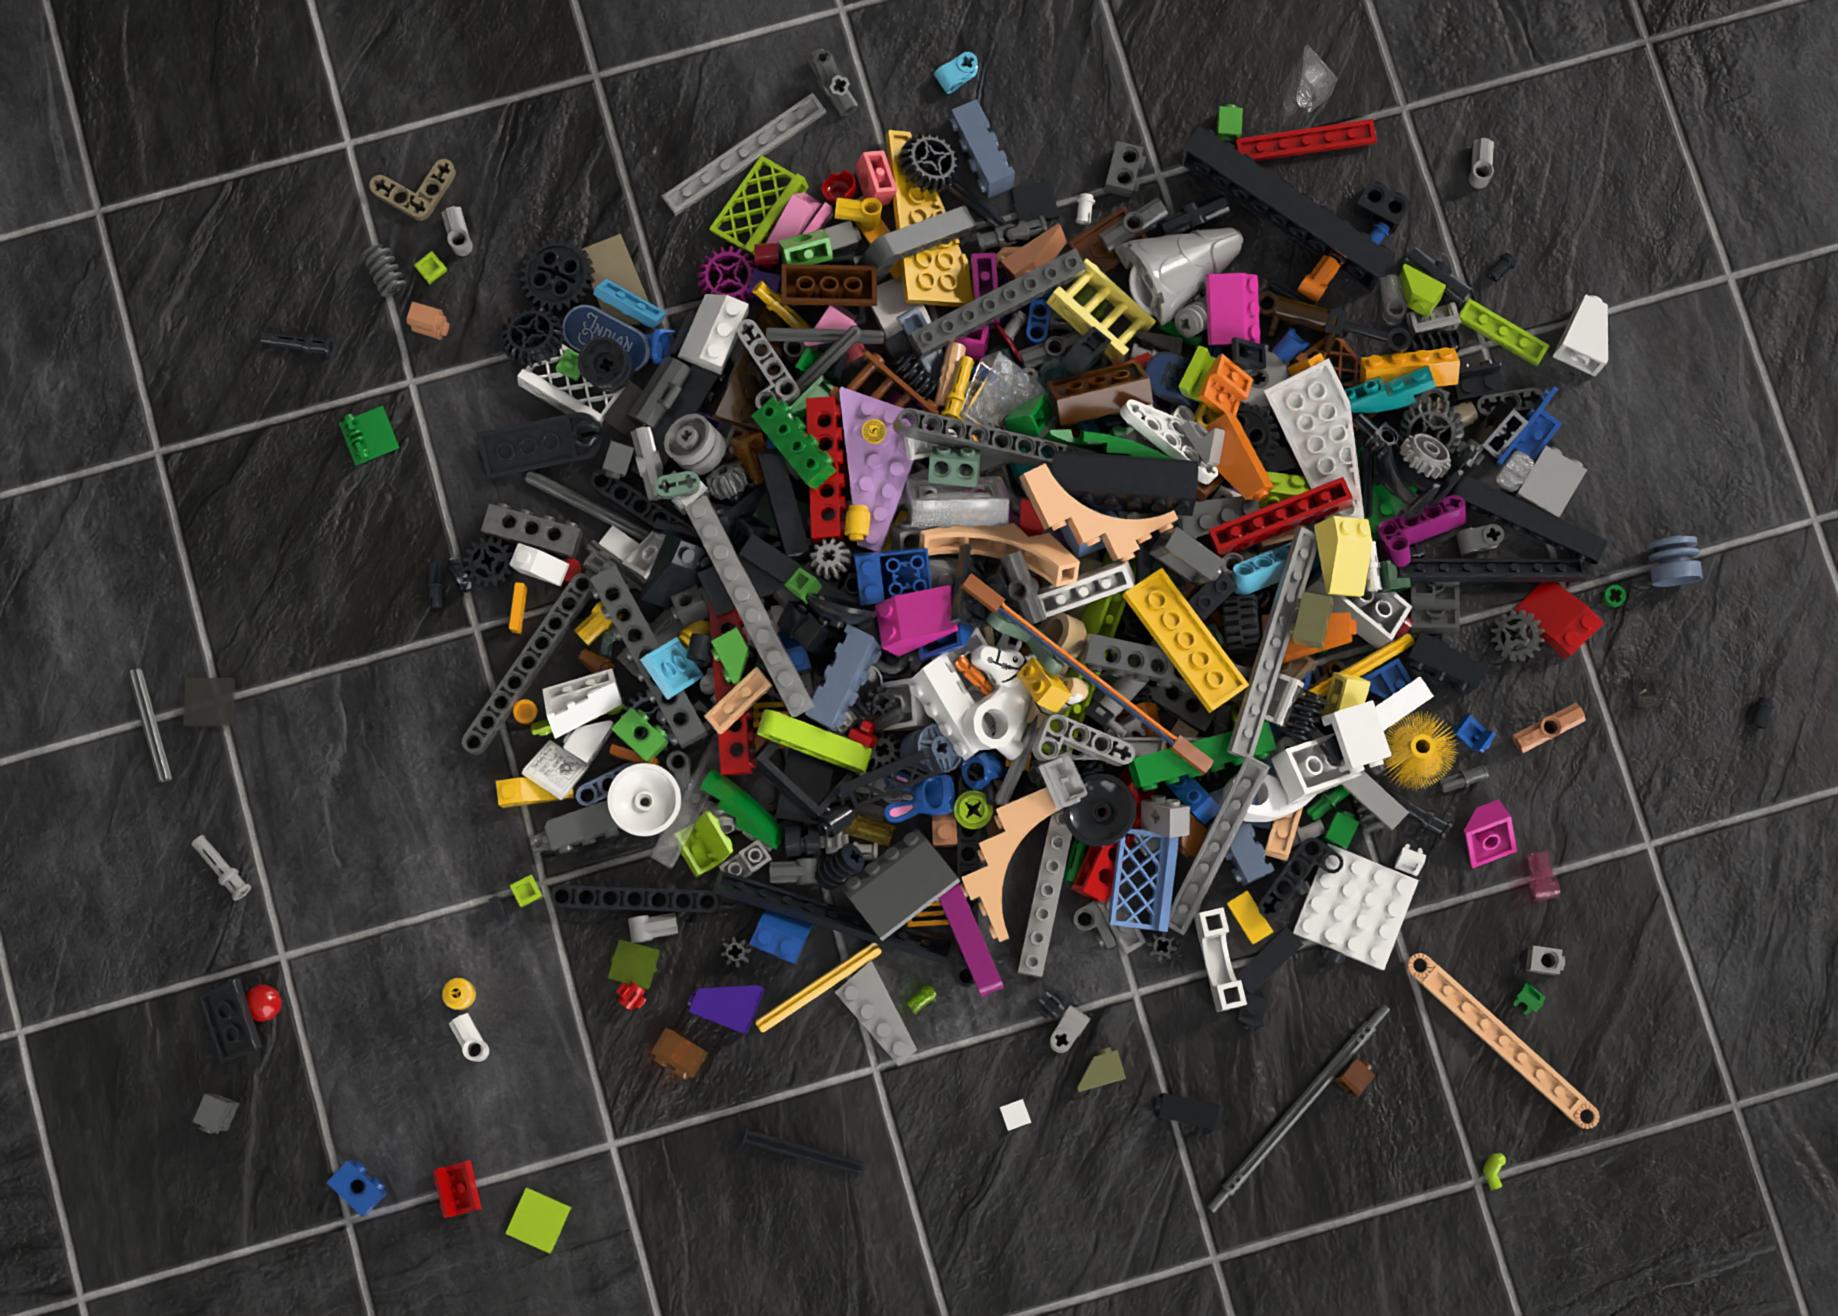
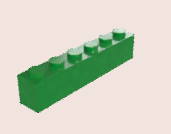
M1269 721L1263 723L1254 752L1255 759L1270 756L1269 751L1276 749ZM1233 731L1191 742L1192 745L1214 761L1210 767L1211 772L1225 769L1224 764L1228 762H1233V766L1243 764L1244 759L1227 752ZM1170 748L1133 758V761L1128 763L1134 788L1143 787V791L1158 788L1157 782L1164 780L1166 785L1179 782V776L1188 774L1189 779L1202 775L1171 751Z

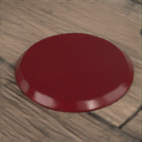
M994 324L998 335L1016 361L1021 363L1022 358L1008 335L1000 325Z

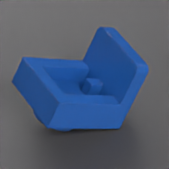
M1464 714L1453 729V732H1451L1469 750L1483 753L1490 747L1493 738L1496 736L1493 731L1486 730L1469 714Z

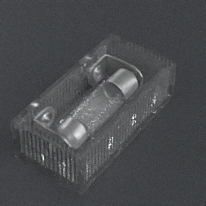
M1002 476L979 477L976 488L928 483V478L906 479L905 506L911 527L925 529L933 526H940L942 528L965 526L971 528L977 525H988L991 527L1008 525L1009 496ZM982 489V492L975 493L976 490ZM928 490L932 491L931 494H925Z

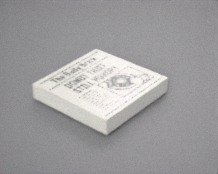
M549 740L523 769L522 774L562 800L588 771L589 765Z

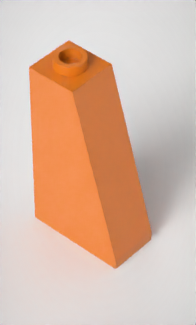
M1225 413L1205 427L1208 433L1214 428L1225 431L1220 463L1216 468L1245 499L1256 502L1261 501L1269 496L1268 492L1273 490L1274 486L1237 417Z
M1350 612L1331 613L1323 649L1294 644L1293 636H1290L1282 664L1352 642V634H1357L1356 620H1352ZM1262 615V637L1269 615Z

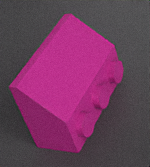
M1246 273L1205 275L1208 345L1228 348L1231 339L1234 337L1260 344L1259 285L1257 275Z

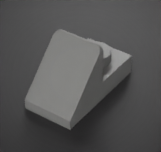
M1193 421L1184 423L1181 427L1204 463L1216 467L1220 463L1225 431L1214 428L1208 433L1201 423Z

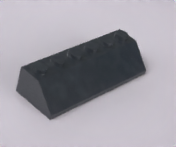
M1054 450L1050 473L1071 497L1089 509L1167 514L1174 511L1176 515L1193 516L1197 496L1199 461Z

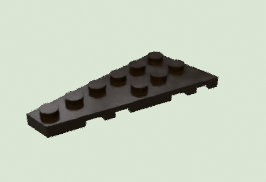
M763 302L755 323L761 329L764 336L766 337L767 328H787V323L773 310H768ZM752 332L748 334L752 341L756 340ZM768 341L783 363L785 341ZM745 346L744 350L740 352L727 379L728 384L718 399L717 408L713 410L710 417L767 436L753 419L752 415L758 410L755 404L756 396L771 384ZM767 347L759 348L757 356H764L767 353ZM772 367L769 374L771 376L777 375L780 372V367ZM770 398L766 399V400L763 402V405H764Z

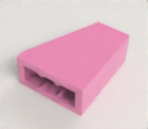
M807 193L792 194L767 244L778 243L779 240L802 235L824 204Z

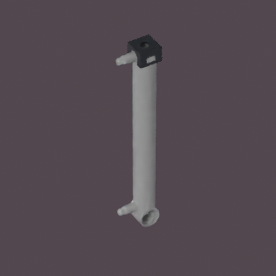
M1233 552L1223 556L1224 562L1220 567L1231 580L1233 571L1227 568L1244 561L1240 554ZM1155 639L1148 645L1161 648ZM1136 660L1130 665L1131 667H1136ZM1152 661L1151 669L1157 672L1160 669L1159 664L1156 661ZM1125 675L1123 678L1119 677L1111 687L1131 701L1147 682H1138L1133 680L1134 676ZM1106 694L1099 701L1095 700L1085 711L1086 721L1099 731L1107 733L1110 729L1121 737H1125L1127 731L1115 722V718L1124 708Z

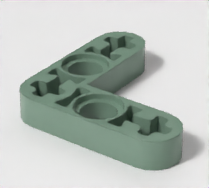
M991 612L986 618L987 622L996 630L1027 643L1041 666L1049 673L1058 675L1064 668L1065 663L1000 612ZM1032 625V626L1035 627L1037 630H1039L1042 634H1044V632H1043L1042 630H1040L1038 627Z

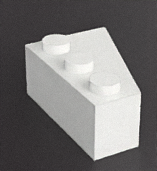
M612 669L542 689L546 715L555 739L622 705L620 690Z

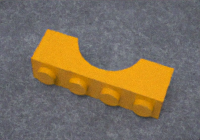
M1455 348L1361 357L1360 383L1363 384L1368 380L1381 377L1383 383H1386L1394 378H1399L1417 369L1429 366L1436 387L1457 385L1460 360Z

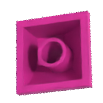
M1498 799L1477 807L1464 829L1472 869L1517 852L1511 815Z

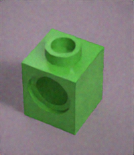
M1232 104L1219 107L1216 129L1217 138L1222 141L1235 142L1236 139L1241 137L1243 108H1237L1236 105Z

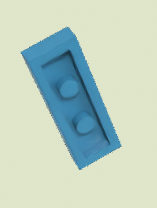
M607 278L595 288L593 293L594 296L600 298L604 303L616 307L622 313L630 315L652 329L664 320L665 311Z

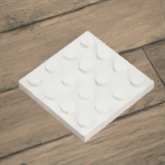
M1328 843L1327 845L1343 856L1344 866L1339 872L1334 874L1328 873L1318 866L1310 886L1311 889L1307 894L1292 933L1383 971L1419 880ZM1331 855L1327 857L1326 865L1328 868L1337 869L1339 867L1340 861L1336 856Z

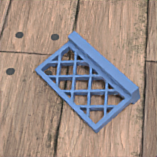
M1130 829L1128 834H1133L1139 843L1130 850L1125 844V837L1117 843L1108 924L1168 932L1179 837L1168 838L1150 831ZM1151 837H1158V848L1152 853L1145 842ZM1142 846L1148 857L1139 863L1132 853ZM1129 857L1136 867L1126 874L1122 869V862ZM1152 860L1156 865V870L1149 877L1142 867ZM1139 870L1145 881L1136 888L1130 877ZM1126 881L1133 891L1123 898L1119 893V886ZM1149 884L1153 889V895L1146 901L1139 891ZM1136 894L1142 905L1133 912L1127 901ZM1123 905L1130 915L1123 921H1116V911ZM1145 908L1150 913L1149 925L1142 924L1136 916Z

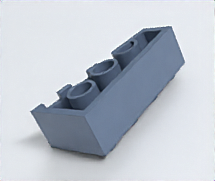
M976 99L952 109L951 119H949L950 126L953 132L957 131L961 138L958 139L962 152H967L970 158L967 160L972 173H977L979 178L977 184L981 193L985 192L989 199L1014 187L1015 172L1012 166L1008 167L1007 156L1004 150L998 151L999 144L995 133L987 130L990 128V125L978 100Z
M849 624L846 625L844 632L848 633L845 641L839 642L834 651L836 652L835 662L828 665L825 670L824 680L826 682L824 685L820 684L812 698L815 707L805 713L811 720L834 732L837 727L840 728L845 722V713L849 705L853 706L858 697L856 692L861 684L864 685L870 674L868 670L872 663L875 664L881 655V646L873 636Z
M1223 788L1209 794L1220 807L1223 804ZM1217 814L1211 818L1212 822H1214ZM1246 821L1242 822L1225 855V859L1227 861L1230 860L1234 869H1231L1235 881L1237 883L1241 882L1242 886L1267 876L1274 871L1271 863H1265V850L1258 841L1254 842V829L1251 823Z

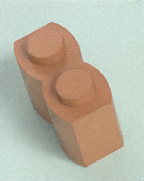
M412 302L407 315V324L411 326L413 332L439 340L447 335L449 323L447 318L443 316L442 310Z

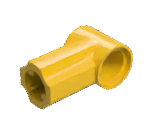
M837 197L834 218L857 221L864 227L874 228L880 222L882 204L873 197L866 198L863 201Z
M602 600L593 608L592 614L574 630L588 646L606 629L609 630L615 626L612 619L607 620L601 610V607L604 606ZM620 613L619 616H618V620H619V621H620V620L622 619V617H623V614H622V613Z

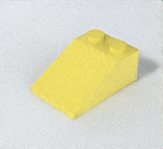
M1333 516L1315 524L1314 529L1326 594L1364 596L1372 548V537L1368 519Z

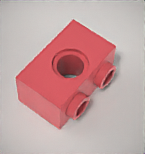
M863 152L854 169L864 199L873 197L878 199L882 206L889 205L898 190L885 152Z

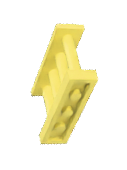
M1086 259L1084 264L1087 269L1084 274L1066 291L1059 286L1046 303L1082 336L1095 326L1112 341L1103 355L1113 364L1119 363L1129 351L1125 344L1139 330L1146 335L1156 320L1102 273L1095 264ZM1089 283L1098 292L1082 307L1073 297ZM1106 299L1115 308L1099 323L1090 313ZM1123 314L1132 322V325L1117 339L1107 329Z

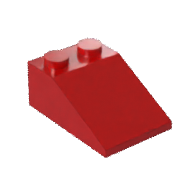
M1541 582L1514 609L1518 614L1520 610L1526 611V616L1532 613L1535 615L1533 621L1538 619L1542 622L1538 628L1544 629L1545 632L1540 634V636L1564 660L1570 657L1604 624L1586 604L1556 582Z

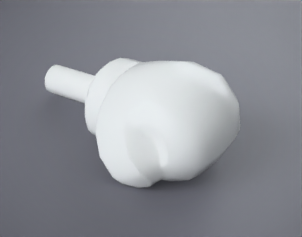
M713 663L711 668H707L706 675L700 681V690L705 695L715 694Z

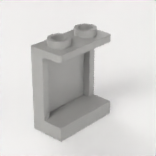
M1545 446L1523 484L1514 495V498L1559 518L1587 469L1583 468L1581 462L1563 456L1559 449Z

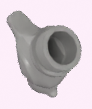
M709 800L704 801L698 812L703 814L709 810L719 820L720 828L724 834L732 832L735 829L734 816L718 808L719 803Z

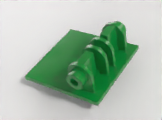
M383 406L355 417L352 414L343 417L344 421L339 423L355 466L399 449Z

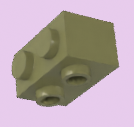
M1303 591L1302 598H1297L1295 612L1298 613L1296 622L1292 621L1289 634L1293 636L1294 644L1323 649L1334 604L1332 597Z

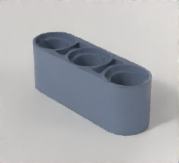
M624 764L583 784L576 791L577 801L586 808L608 800V791L604 790L605 782L614 780L621 771L635 764ZM588 790L593 791V800L584 802L582 800L583 793Z

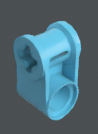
M964 52L935 71V78L947 94L954 92L977 74V57L971 52ZM966 63L967 65H971V68H969L968 66L964 67L963 64Z

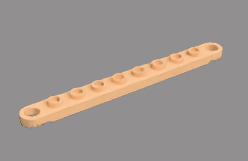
M1417 953L1408 959L1407 970L1410 975L1578 1127L1590 1129L1597 1125L1600 1116L1596 1107L1588 1102L1584 1096L1439 965L1432 961L1429 956ZM1416 959H1422L1426 963L1424 972L1420 973L1414 970L1413 963ZM1585 1109L1592 1113V1120L1588 1124L1583 1123L1580 1118L1581 1111Z

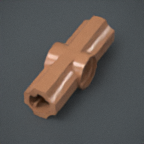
M1574 703L1512 735L1513 743L1517 750L1523 754L1585 722V714L1581 707ZM1545 723H1550L1553 726V734H1549L1544 730Z

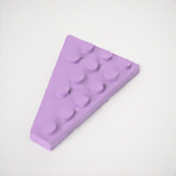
M841 387L839 393L852 504L868 506V512H870L869 536L864 537V541H857V545L871 551H882L914 460H907L904 437L898 435L893 429L895 418L904 408ZM877 419L885 425L887 433L881 443L870 444L865 441L862 435V427L868 420ZM902 419L906 426H911L907 419Z

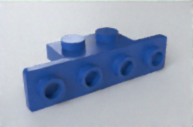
M1554 386L1551 391L1546 389L1539 398V401L1542 403L1538 409L1532 408L1526 415L1525 419L1529 423L1513 440L1511 445L1498 457L1499 461L1496 463L1498 467L1502 465L1513 449L1531 462H1534L1562 425L1560 421L1543 410L1557 392V387Z

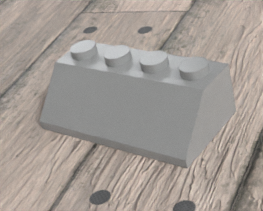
M1321 567L1305 588L1306 592L1332 597L1334 602L1332 613L1350 612L1352 620H1356L1357 634L1377 650L1392 641L1412 608L1409 603L1395 592H1367L1366 584L1364 596L1361 597L1326 594Z

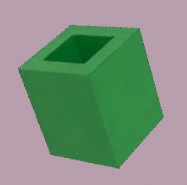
M1336 812L1322 840L1345 850L1348 848L1359 822L1354 820L1355 816L1349 812Z

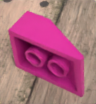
M947 585L897 595L876 604L882 649L901 656L958 631V625L951 622L953 605L951 586Z

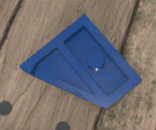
M1399 658L1363 678L1370 682L1369 692L1383 701L1412 682Z

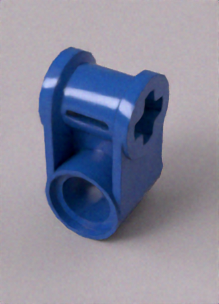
M1294 328L1288 331L1273 348L1274 353L1287 363L1295 359L1302 352L1304 353L1310 346L1309 342H1304L1295 333L1296 330Z

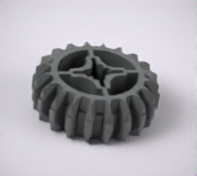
M1428 397L1426 403L1419 399L1417 405L1411 404L1409 410L1404 411V418L1400 421L1402 426L1400 428V435H1403L1402 438L1405 440L1409 435L1426 434L1440 441L1449 452L1453 453L1455 446L1461 444L1460 438L1464 437L1462 429L1465 426L1464 421H1461L1462 414L1456 413L1457 407L1449 408L1450 402L1447 400L1442 404L1439 397L1436 399V402H1432V399ZM1422 417V424L1419 425L1418 428L1414 429V422L1418 418ZM1451 427V433L1442 439V432L1446 431V428Z

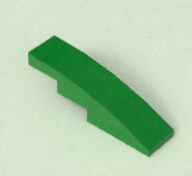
M1082 430L1079 433V440L1101 442L1102 451L1106 453L1171 459L1157 450L1128 439Z
M711 769L702 782L700 789L720 800L717 807L738 819L735 823L736 827L770 847L777 849L785 836L783 828L753 797L734 782Z

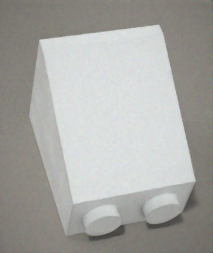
M1585 295L1575 307L1552 357L1592 376H1596L1608 361V305L1603 303L1602 299L1597 296Z

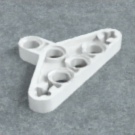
M1128 400L1120 408L1122 418L1170 458L1199 461L1198 480L1201 483L1209 484L1218 476L1217 468L1204 463L1181 427L1187 421L1194 422V414L1189 408L1181 405L1169 415L1135 400Z

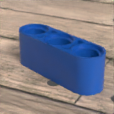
M1054 291L1034 300L1030 304L1026 330V342L1030 347L1046 342L1051 307L1046 302ZM1042 309L1046 314L1038 317L1034 314V311ZM1038 331L1043 336L1040 339H1034L1030 334Z

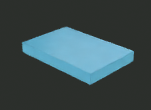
M678 637L640 659L667 700L704 677L697 664L686 658L687 650Z

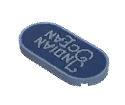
M592 305L574 307L565 316L562 326L564 330L563 335L566 342L573 349L580 352L581 348L595 337H608L616 340L630 353L634 361V372L642 369L647 364L650 357V346L644 333L637 328Z

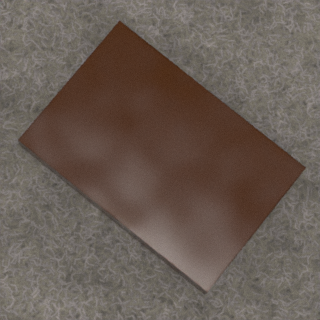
M1123 206L1068 242L1067 247L1070 251L1076 248L1083 262L1088 259L1102 273L1107 274L1121 265L1122 262L1115 250L1109 253L1104 248L1098 235L1123 220L1129 211ZM1131 221L1127 224V226L1131 229H1137L1139 227V225L1135 221ZM1142 232V234L1138 238L1131 239L1129 241L1148 238L1145 235V233Z

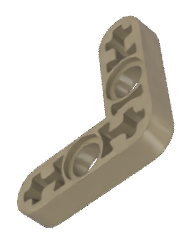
M447 159L438 160L416 193L383 175L374 176L369 184L373 195L416 220L424 221L432 214L456 175V170L451 161ZM448 166L449 173H443L441 176L440 169H445ZM440 177H441V180H442L443 184H441V183L438 181ZM384 182L385 187L390 190V194L384 189L378 191L376 185H382ZM434 184L439 187L435 195H428L426 193L429 185ZM403 192L407 195L403 203H396L394 201L395 195ZM411 202L418 207L423 205L425 211H419L417 214L415 207L410 205Z

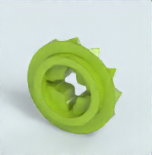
M967 791L960 795L955 802V818L960 825L968 829H980L992 817L993 806L987 804L986 795L980 791ZM980 802L981 804L977 811L980 813L981 818L975 814L966 818L969 809L965 803L974 806Z

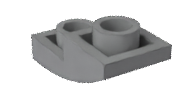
M758 839L741 850L739 854L720 865L719 868L721 871L747 878L770 862L772 858Z

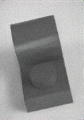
M1095 901L1075 912L1072 923L1076 930L1087 932L1095 928L1097 931L1094 934L1096 941L1100 947L1104 946L1106 950L1117 945ZM1084 913L1090 916V925L1081 926L1078 923V916Z

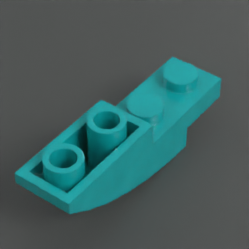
M1427 366L1399 378H1394L1386 383H1383L1381 377H1378L1344 391L1350 401L1351 413H1374L1416 403L1414 395L1436 387L1430 368Z

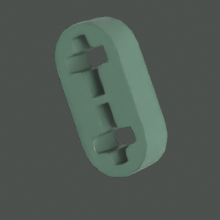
M692 471L664 475L655 482L657 495L663 499L692 495L697 493L701 487L698 475ZM689 477H691L692 481H696V483L692 484V488H688L687 485L679 486V484L686 483ZM664 482H668L670 486L676 485L675 487H670L667 493L660 489L663 487Z

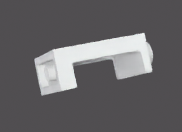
M1373 700L1321 717L1324 726L1333 725L1345 761V766L1339 768L1340 772L1349 770L1350 774L1365 770L1363 766L1365 764H1369V767L1372 768L1384 764L1383 759L1392 756Z

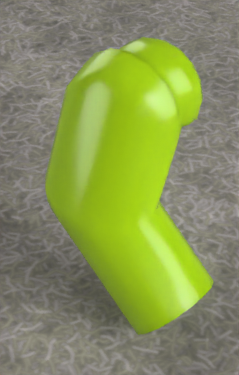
M1502 1153L1490 1155L1483 1167L1490 1190L1502 1187L1498 1176L1502 1165L1506 1163V1158Z

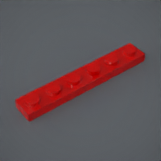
M1373 119L1238 138L1235 140L1236 150L1241 154H1247L1255 161L1371 145L1376 144L1377 139Z

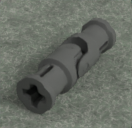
M1041 215L1039 219L1028 222L1022 220L1017 225L1008 224L996 227L994 231L984 234L978 232L975 235L979 251L984 253L986 249L1011 246L1019 242V240L1029 241L1031 237L1039 236L1048 229L1045 218ZM1039 226L1037 229L1030 230V228ZM1004 229L1006 230L1005 236H1006V238L1008 239L1009 243H1006V242L1004 241V238H1003V230H1004Z

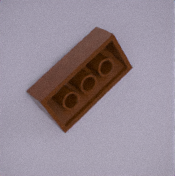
M782 264L781 304L877 306L876 266Z
M1138 360L1088 371L1080 378L1072 375L1046 382L1055 417L1061 426H1072L1083 420H1097L1100 416L1108 414L1118 415L1120 414V408L1128 400H1135L1145 405L1153 404L1150 378Z

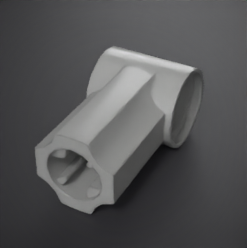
M1480 138L1473 141L1471 172L1468 179L1471 186L1477 189L1486 187L1494 172L1492 166L1494 142L1488 138ZM1476 172H1482L1486 177H1480Z
M454 206L446 208L441 213L448 235V243L456 255L466 256L472 251L473 243L468 234L461 207ZM458 240H465L463 244L456 245V242Z
M675 913L652 917L649 915L638 916L628 919L632 943L647 942L656 937L679 934Z

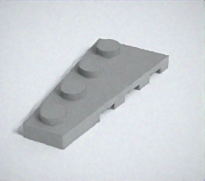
M871 960L835 993L896 1064L900 1066L917 1049Z

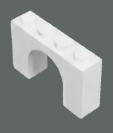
M1224 908L1198 913L1194 917L1216 1012L1247 1005L1241 980H1236L1229 958L1226 942V933L1229 932Z

